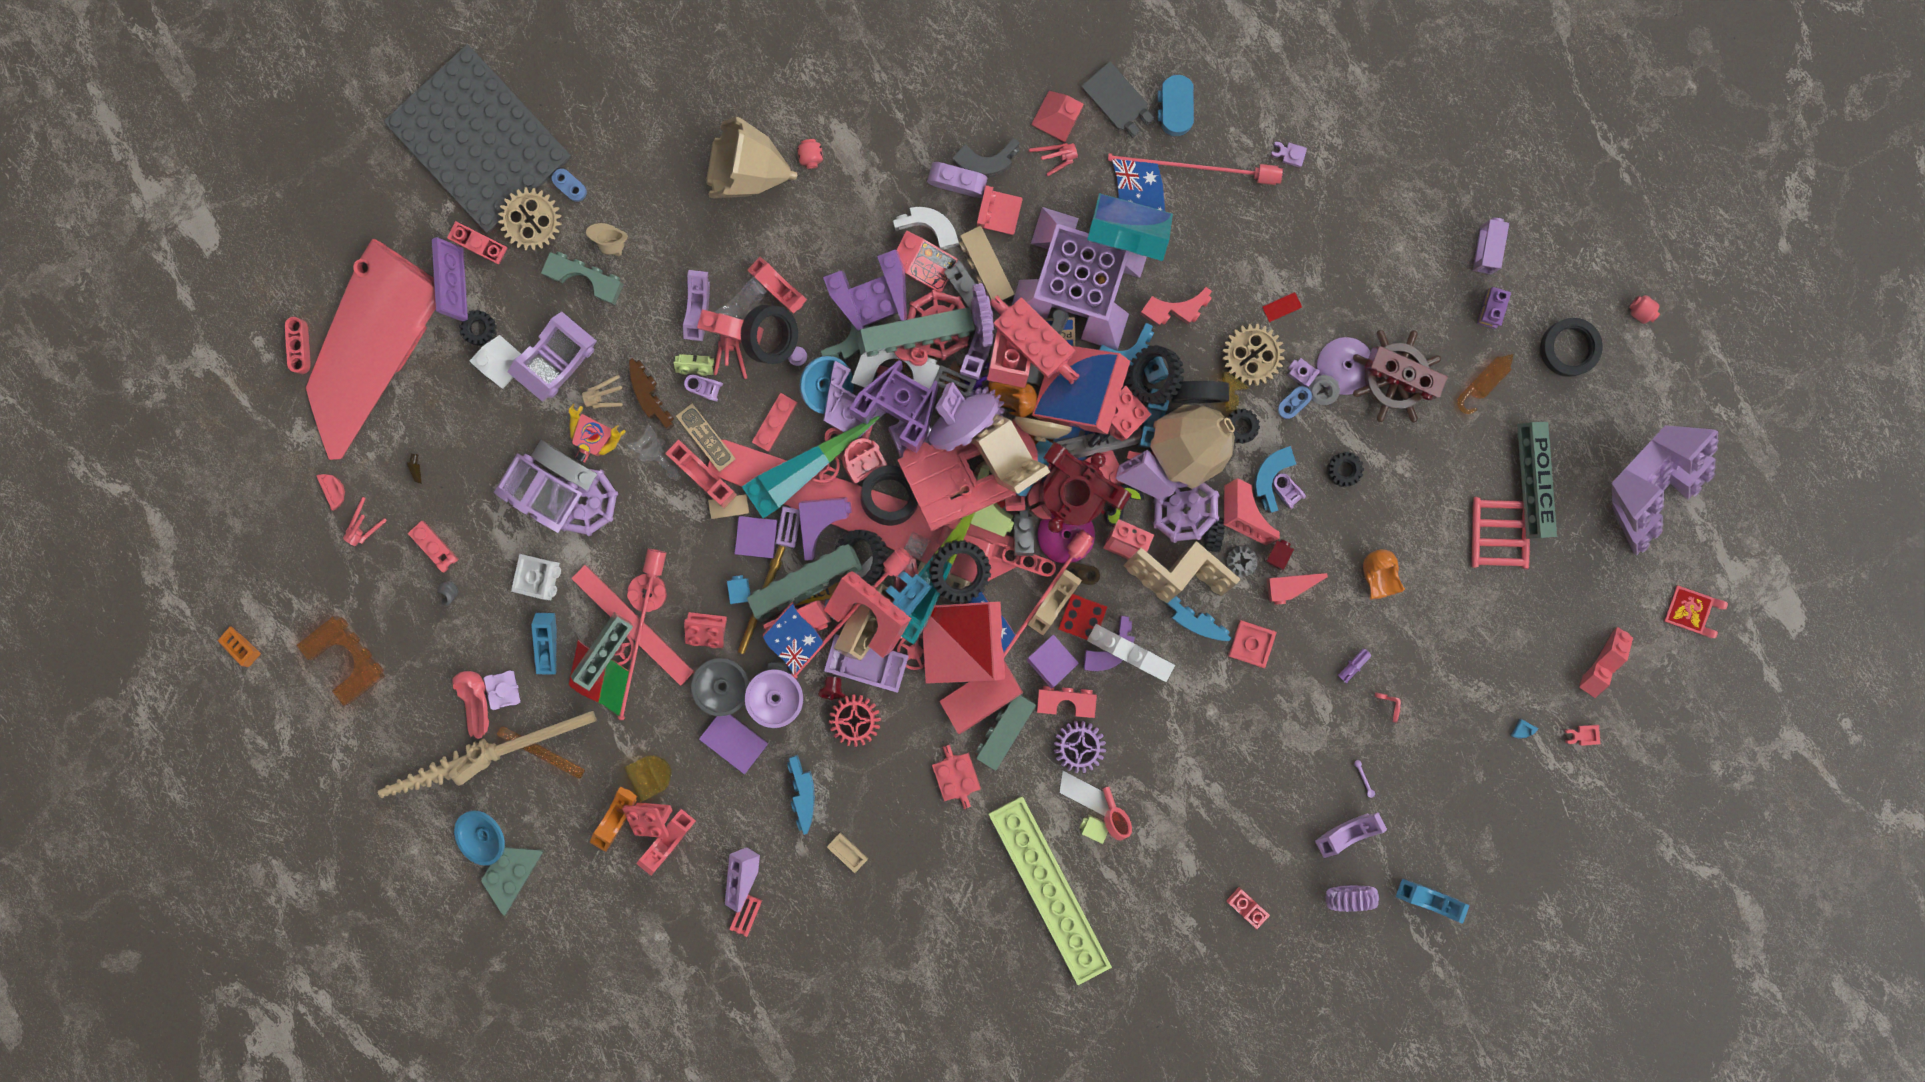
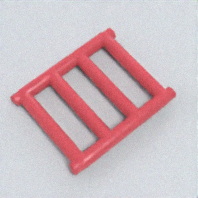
M1474 497L1472 567L1496 565L1522 566L1524 569H1529L1530 539H1526L1523 501L1480 500V498ZM1481 508L1523 509L1522 520L1480 519ZM1480 527L1522 528V539L1480 538ZM1480 546L1522 547L1521 559L1479 557Z

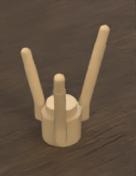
M620 375L610 378L595 387L588 388V391L583 392L582 396L586 407L592 406L595 409L599 407L622 406V403H599L602 401L601 396L621 390L622 386L601 392L598 390L619 379Z

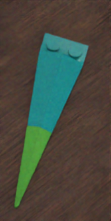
M880 416L870 419L868 424L862 423L758 475L743 485V490L764 519L780 508L852 441L856 440L874 424Z

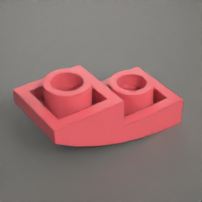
M1240 887L1226 900L1256 929L1270 916Z

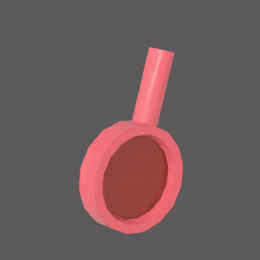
M1110 787L1102 789L1109 807L1104 817L1105 826L1113 838L1121 841L1131 835L1132 824L1125 811L1116 807Z

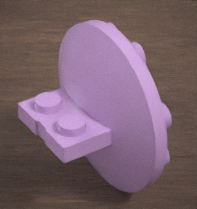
M953 382L947 384L942 397L936 405V409L941 417L932 427L929 433V441L934 448L946 449V451H951L961 444L963 446L969 444L974 436L993 424L992 419L999 410L998 402L993 395L988 393L974 395L965 399Z

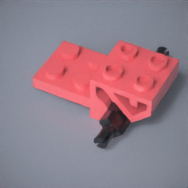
M1127 386L1121 388L1117 397L1116 409L1108 434L1094 432L1095 435L1087 442L1091 448L1099 441L1104 442L1110 435L1120 441L1126 440L1151 415L1142 404L1143 401L1135 397ZM1144 386L1145 390L1149 393V388Z

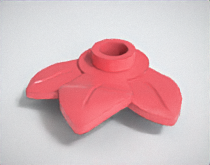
M922 343L915 344L916 347L904 350L903 346L897 348L898 351L894 353L901 360L909 361L915 366H922L927 362V353L930 351V345L923 346Z

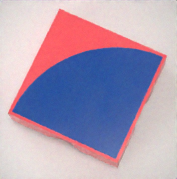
M1072 346L1076 353L1068 360V365L1080 375L1076 381L1074 380L1073 384H1070L1068 380L1057 372L1048 379L1044 376L1032 416L1040 421L1108 434L1116 409L1117 397L1123 387L1130 360L1120 353Z

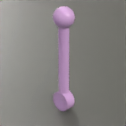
M1356 760L1354 766L1358 768L1367 788V796L1372 798L1375 796V792L1369 786L1361 767V761Z

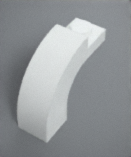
M913 207L910 208L911 216L903 214L897 216L896 220H893L896 231L913 226H925L931 229L937 237L939 248L942 250L959 246L958 238L951 222L934 209Z

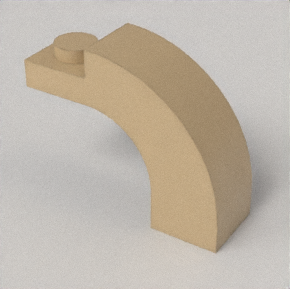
M1065 570L1029 621L1028 626L1044 635L1082 580L1068 570Z

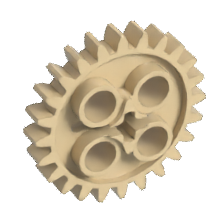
M525 188L523 194L518 189L517 196L510 193L512 199H504L507 206H500L505 210L504 213H498V215L503 217V220L498 221V223L504 224V227L500 230L507 231L504 237L511 236V244L517 241V248L524 244L525 250L528 249L529 245L535 250L537 244L542 249L543 242L550 245L548 239H556L553 232H560L555 227L562 225V223L557 222V219L561 218L562 215L556 214V211L560 208L553 207L556 201L549 202L550 195L548 194L543 197L542 190L536 194L535 188L532 189L531 193ZM530 200H534L537 203V209L534 211L527 209V202ZM519 205H522L530 216H535L533 221L540 228V234L532 223H526L527 217L521 211ZM515 211L520 212L522 215L519 222H514L511 219V215ZM541 216H547L549 219V224L546 227L539 225L538 220ZM526 227H530L534 231L531 238H526L523 235V230Z
M1248 324L1246 330L1242 325L1240 327L1241 332L1235 329L1233 331L1235 337L1229 335L1228 339L1231 342L1224 343L1228 347V349L1222 350L1223 353L1227 354L1222 360L1228 361L1224 368L1230 367L1231 370L1228 372V375L1234 373L1233 380H1236L1238 377L1241 378L1240 384L1247 380L1248 386L1252 384V381L1258 386L1259 380L1265 384L1267 383L1266 377L1269 380L1273 379L1271 373L1276 375L1279 373L1276 367H1283L1279 363V361L1285 359L1283 356H1280L1285 350L1279 349L1283 342H1276L1279 335L1273 337V330L1266 332V326L1259 329V324H1256L1253 329L1252 325ZM1251 337L1259 339V346L1251 344ZM1267 344L1265 349L1240 366V362L1247 358L1251 352H1255L1262 345ZM1237 348L1244 351L1243 358L1236 356L1235 350ZM1263 352L1270 353V361L1263 360ZM1249 363L1255 365V373H1250L1247 370Z

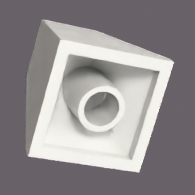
M498 335L481 347L470 362L504 389L513 378L508 373V370L514 359L521 355V353L501 335Z

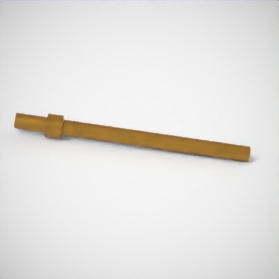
M778 546L774 559L772 558L769 566L771 567L762 589L768 587L773 582L777 570H780L782 565L781 559L786 547ZM753 613L737 651L741 654H745L758 621Z

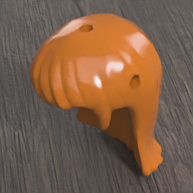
M989 381V392L994 389V395H1001L999 401H1004L1001 407H1007L1016 411L1009 412L1011 415L1025 418L1034 411L1037 394L1033 386L1027 382L1025 388Z
M1380 549L1366 556L1363 570L1370 587V600L1385 598L1405 590L1399 579L1398 560L1393 552Z

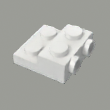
M519 554L511 592L544 600H552V597L557 592V587L555 586L556 578H559L561 574L560 563Z

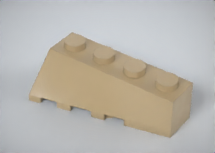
M881 583L876 590L893 603V597L886 592L888 587ZM862 604L852 614L834 646L835 650L846 657L861 661L870 649L868 645L877 632L878 623L875 614L869 607Z

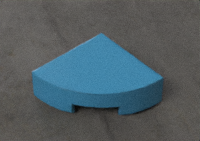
M1519 719L1511 736L1526 738L1536 733L1538 728Z

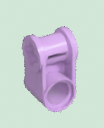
M689 375L686 377L684 385L689 392L717 402V395L723 383L697 375ZM692 379H697L699 382L696 389L689 388V382Z
M1275 475L1272 488L1280 496L1284 504L1292 510L1294 508L1293 505L1300 499H1305L1306 495L1288 475ZM1279 477L1285 480V485L1282 488L1277 485Z

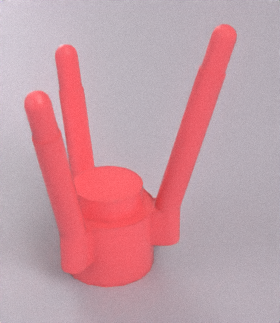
M1074 143L1030 148L1029 152L1059 149V152L1041 157V160L1060 156L1062 161L1065 160V162L1047 173V176H1050L1063 167L1072 164L1073 159L1078 158Z
M720 335L714 375L718 373L722 351H725V366H728L729 351H734L735 348L743 378L747 379L739 341Z
M362 497L343 537L347 543L353 546H357L358 543L363 544L366 538L387 521L384 518L362 536L363 531L359 529V526L365 516L361 515L357 522L356 520L365 502L364 497Z

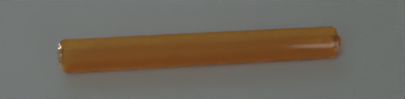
M501 727L497 733L499 737L506 741L522 737L506 727ZM536 743L521 748L578 779L582 778L585 773L583 768Z

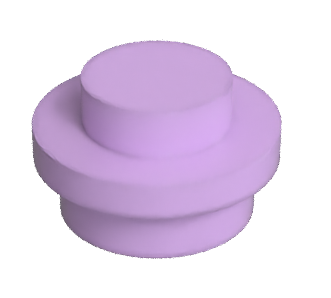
M796 347L788 360L795 366H801L807 360V353L802 347Z

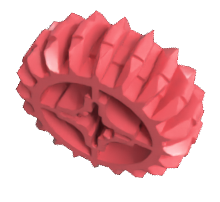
M853 694L852 701L849 700L848 696H845L846 703L838 700V704L841 707L839 708L834 705L833 709L837 712H830V716L835 717V719L829 720L830 724L835 723V726L831 727L830 730L834 731L837 729L838 732L834 737L837 738L841 735V743L848 739L847 746H850L851 741H854V746L857 747L858 740L861 741L862 745H865L864 738H867L869 742L872 741L869 734L871 733L876 736L877 732L873 728H880V725L875 724V722L881 721L880 717H875L879 710H872L876 706L875 703L871 706L867 705L870 702L869 698L866 699L865 703L862 702L863 695H860L859 700H856V695ZM851 705V715L839 718L841 711ZM857 705L865 708L870 717L861 716L858 713ZM854 711L855 716H858L857 718L861 720L857 723L856 730L855 725L848 721L853 718ZM871 723L868 731L859 736V726ZM840 724L849 725L853 736L845 733Z

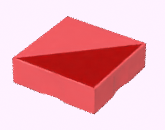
M1001 602L934 606L928 623L923 629L926 683L996 681L1005 679L1004 651L1001 644Z

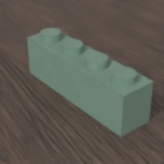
M614 612L572 673V680L585 689L590 690L633 628V625Z
M1022 695L1007 703L1008 706L1004 712L1002 710L999 712L995 719L998 721L994 728L990 727L985 735L987 737L984 744L980 743L975 751L978 754L976 759L995 771L1036 706L1035 703Z

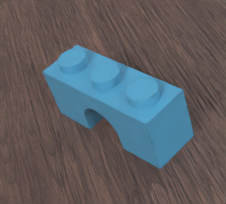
M1152 388L1149 393H1155L1159 389ZM1166 400V403L1157 405L1147 403L1146 408L1151 415L1143 422L1139 447L1151 449V440L1155 435L1154 422L1165 416L1169 400Z

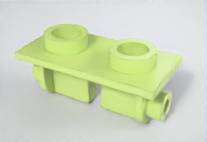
M679 354V356H675V373L683 375L689 373L699 374L701 376L714 375V358H711V356L697 355L696 362L693 361V355Z

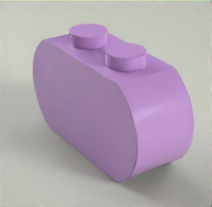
M933 162L927 182L938 188L981 198L983 197L988 178L975 171L941 162Z

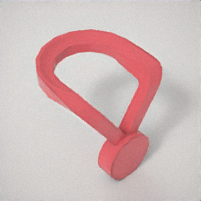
M1375 692L1374 697L1396 702L1393 722L1397 723L1401 700Z

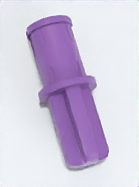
M1362 649L1352 661H1348L1349 664L1338 676L1348 683L1357 671H1361L1360 668L1371 657V654L1366 649Z

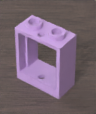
M1492 218V220L1490 219L1480 226L1472 271L1493 274L1501 269L1509 223L1504 222V219Z

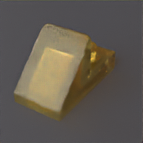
M1229 372L1222 373V381L1229 383V401L1225 402L1226 411H1235L1237 409L1236 406H1239L1238 394L1235 395V391L1248 390L1249 387Z

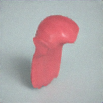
M463 671L452 679L453 688L457 691V696L464 701L467 729L470 737L482 738L489 727L487 701L484 693L486 687L478 673Z

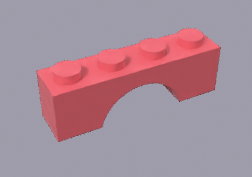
M679 439L665 453L723 508L737 496L726 483Z

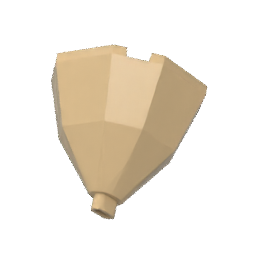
M739 117L722 122L720 129L723 130L720 138H715L713 141L706 178L707 185L712 186V191H709L710 198L752 196L787 180H796L797 172L791 171L789 165L768 136Z
M1182 405L1154 422L1155 435L1151 440L1150 447L1170 481L1182 482L1187 484V487L1194 489L1222 472L1232 457L1235 439L1233 432L1235 428L1231 420L1225 418L1217 410L1204 405Z

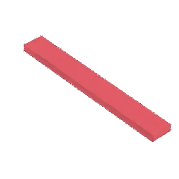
M584 565L571 579L610 617L615 612L629 621L633 628L628 635L636 642L640 617L587 565ZM645 622L643 623L639 646L682 686L695 671Z

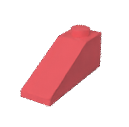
M1327 573L1267 578L1269 601H1274V605L1286 604V600L1295 598L1327 578L1328 575Z

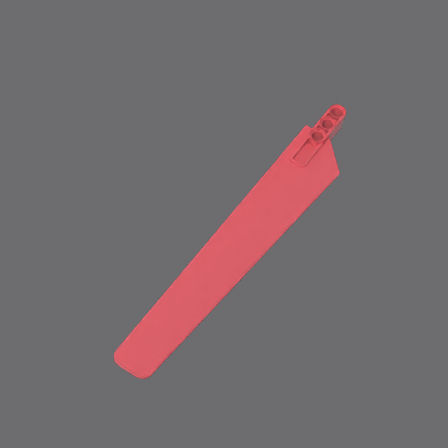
M721 440L736 459L720 472L710 460L708 468L719 478L742 487L758 475L787 460L728 440ZM816 474L813 478L820 480V474ZM823 474V480L831 477V475ZM837 477L824 484L810 480L784 503L786 506L799 509L801 501L847 497V501L851 502L852 512L849 513V517L846 519L832 522V525L847 531L866 530L874 532L882 538L881 541L886 543L885 547L892 550H898L901 547L911 557H915L926 564L941 546L937 542L943 526L931 531L919 505H917L914 514L904 523L893 526L879 524L870 519L863 510L861 504L862 486ZM875 490L871 491L872 500L875 505L887 512L898 511L908 503V501ZM961 519L951 522L945 526L955 529L961 521ZM970 524L967 530V534L995 544L989 562L991 565V578H988V581L1016 567L1047 577L1053 575L1056 570L1053 561L1037 555L1031 556L1034 559L1032 567H1026L1023 564V560L1027 556L1016 555L1015 560H1006L1005 553L1008 550L1014 551V538L1005 535L1004 537ZM959 553L949 573L973 582L977 574L976 562L972 557ZM1046 562L1050 563L1053 567L1052 571L1048 574L1044 573L1041 569L1042 565Z

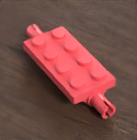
M998 295L995 296V300L992 299L990 301V306L1001 316L993 323L994 327L1047 379L1057 372L1068 380L1070 384H1073L1074 380L1076 381L1080 375L1068 365V360L1076 353V350L1022 297L1009 307Z

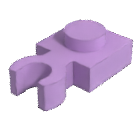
M1280 142L1274 143L1273 146L1278 147L1280 151L1278 153L1272 151V157L1278 158L1282 156L1284 157L1283 163L1301 168L1307 148L1288 143L1286 148Z

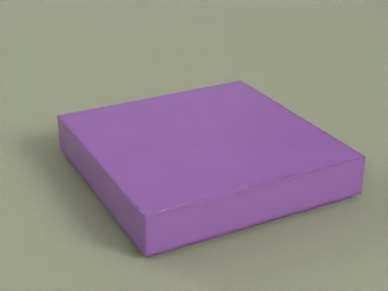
M739 516L735 554L774 558L778 520Z
M1054 635L1026 659L1051 689L1079 664Z

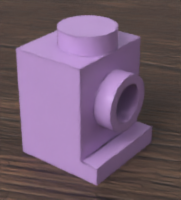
M1300 358L1298 361L1294 359L1289 365L1288 369L1290 371L1287 375L1301 386L1309 387L1320 371ZM1301 368H1304L1306 370L1305 375H1302L1300 373Z

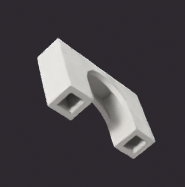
M885 350L879 351V355L868 357L867 354L861 355L851 383L866 388L872 383L876 370L881 363L888 359L899 358L894 352L886 353ZM928 357L927 362L922 366H915L909 361H904L912 369L913 380L930 389L940 367L936 364L937 360Z

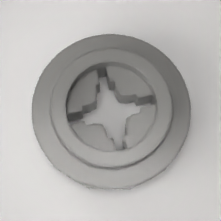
M1325 374L1317 376L1309 386L1312 400L1320 405L1332 404L1337 400L1340 393L1338 381L1333 376ZM1321 384L1324 385V387L1331 386L1328 389V394H1326L1325 392L1318 393L1322 388Z
M1239 546L1228 554L1227 566L1236 576L1245 577L1254 572L1257 567L1258 558L1252 549ZM1241 554L1244 559H1250V561L1245 563L1244 568L1241 564L1234 563L1240 560Z

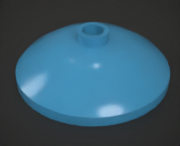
M818 357L812 360L802 372L800 378L801 397L805 404L815 412L825 413L833 363L837 361L849 368L846 363L836 357ZM850 370L842 388L853 393L854 383H851L853 375ZM820 381H823L822 387L819 385Z
M473 810L464 813L457 819L454 828L455 840L466 858L478 865L484 866L491 865L501 858L505 848L504 836L500 826L492 817L484 812Z

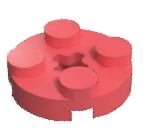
M646 574L635 577L628 587L627 597L631 605L639 611H642L645 600L642 591L643 589L647 590L649 577ZM658 576L653 578L650 591L652 596L648 599L646 612L659 609L666 600L665 584Z

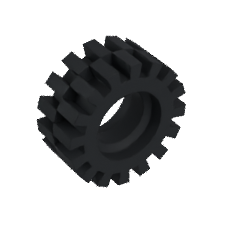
M480 310L469 311L468 320L461 321V325L459 324L461 329L459 332L463 335L462 338L476 346H484V344L493 340V335L497 333L495 331V328H497V325L494 323L495 320L489 314ZM475 321H482L485 325V330L481 335H474L471 331V326Z
M1237 409L1227 416L1234 428L1235 422L1238 419H1244L1249 424V429L1246 433L1240 434L1236 430L1233 432L1235 436L1234 443H1248L1258 435L1260 421L1251 410Z
M1339 453L1330 459V463L1327 465V475L1330 476V481H1333L1335 485L1340 487L1355 485L1363 476V462L1354 453ZM1343 462H1347L1352 466V473L1348 477H1343L1339 474L1338 467Z
M1219 518L1205 532L1203 547L1207 551L1220 552L1225 533L1224 518Z

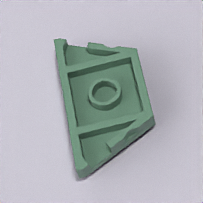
M505 847L501 858L489 866L481 882L502 915L505 916L544 850Z

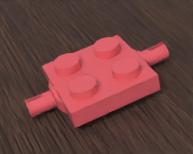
M950 745L944 746L942 748L946 758L932 765L944 802L960 798L963 809L969 808L971 805L968 795L981 790L970 754L968 752L962 755H953Z

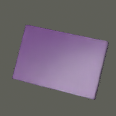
M731 714L717 716L699 739L743 774L749 770L769 744Z

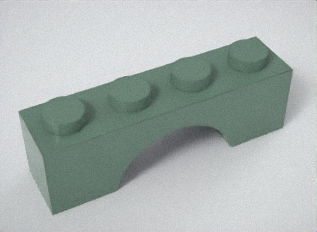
M558 251L556 254L549 253L541 274L560 283L565 282L572 276H585L593 284L595 297L616 305L624 286L620 282L619 277L613 274H609L608 277L602 274L603 271L593 266L591 269L584 267V262L577 259L570 261L567 259V255Z

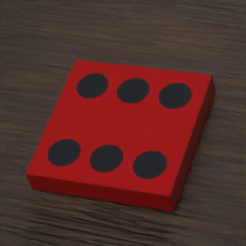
M1072 594L1058 629L1088 640L1095 624L1101 626L1107 606Z

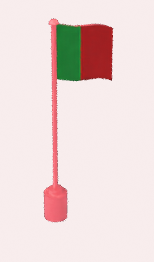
M647 549L643 572L649 577L629 671L611 659L590 690L585 689L571 678L572 673L589 650L579 640L577 642L569 686L579 694L613 711L618 715L619 720L625 719L624 711L653 578L662 575L666 552L656 549Z

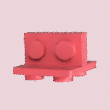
M689 612L688 618L684 622L685 643L692 646L723 648L727 617Z
M636 803L635 806L624 805L623 811L634 835L668 837L669 834L665 823L673 811L670 805Z

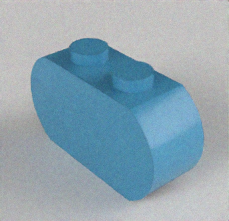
M1173 75L1167 78L1161 90H1158L1157 101L1161 102V110H1158V121H1161V128L1165 133L1171 136H1182L1191 129L1194 123L1193 83L1183 75Z

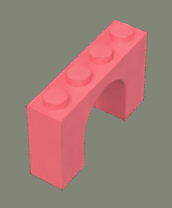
M851 571L840 580L824 611L839 622L851 611L855 603H861L869 607L876 616L878 628L868 647L884 658L894 649L912 618L880 594L873 586L865 582L858 574Z

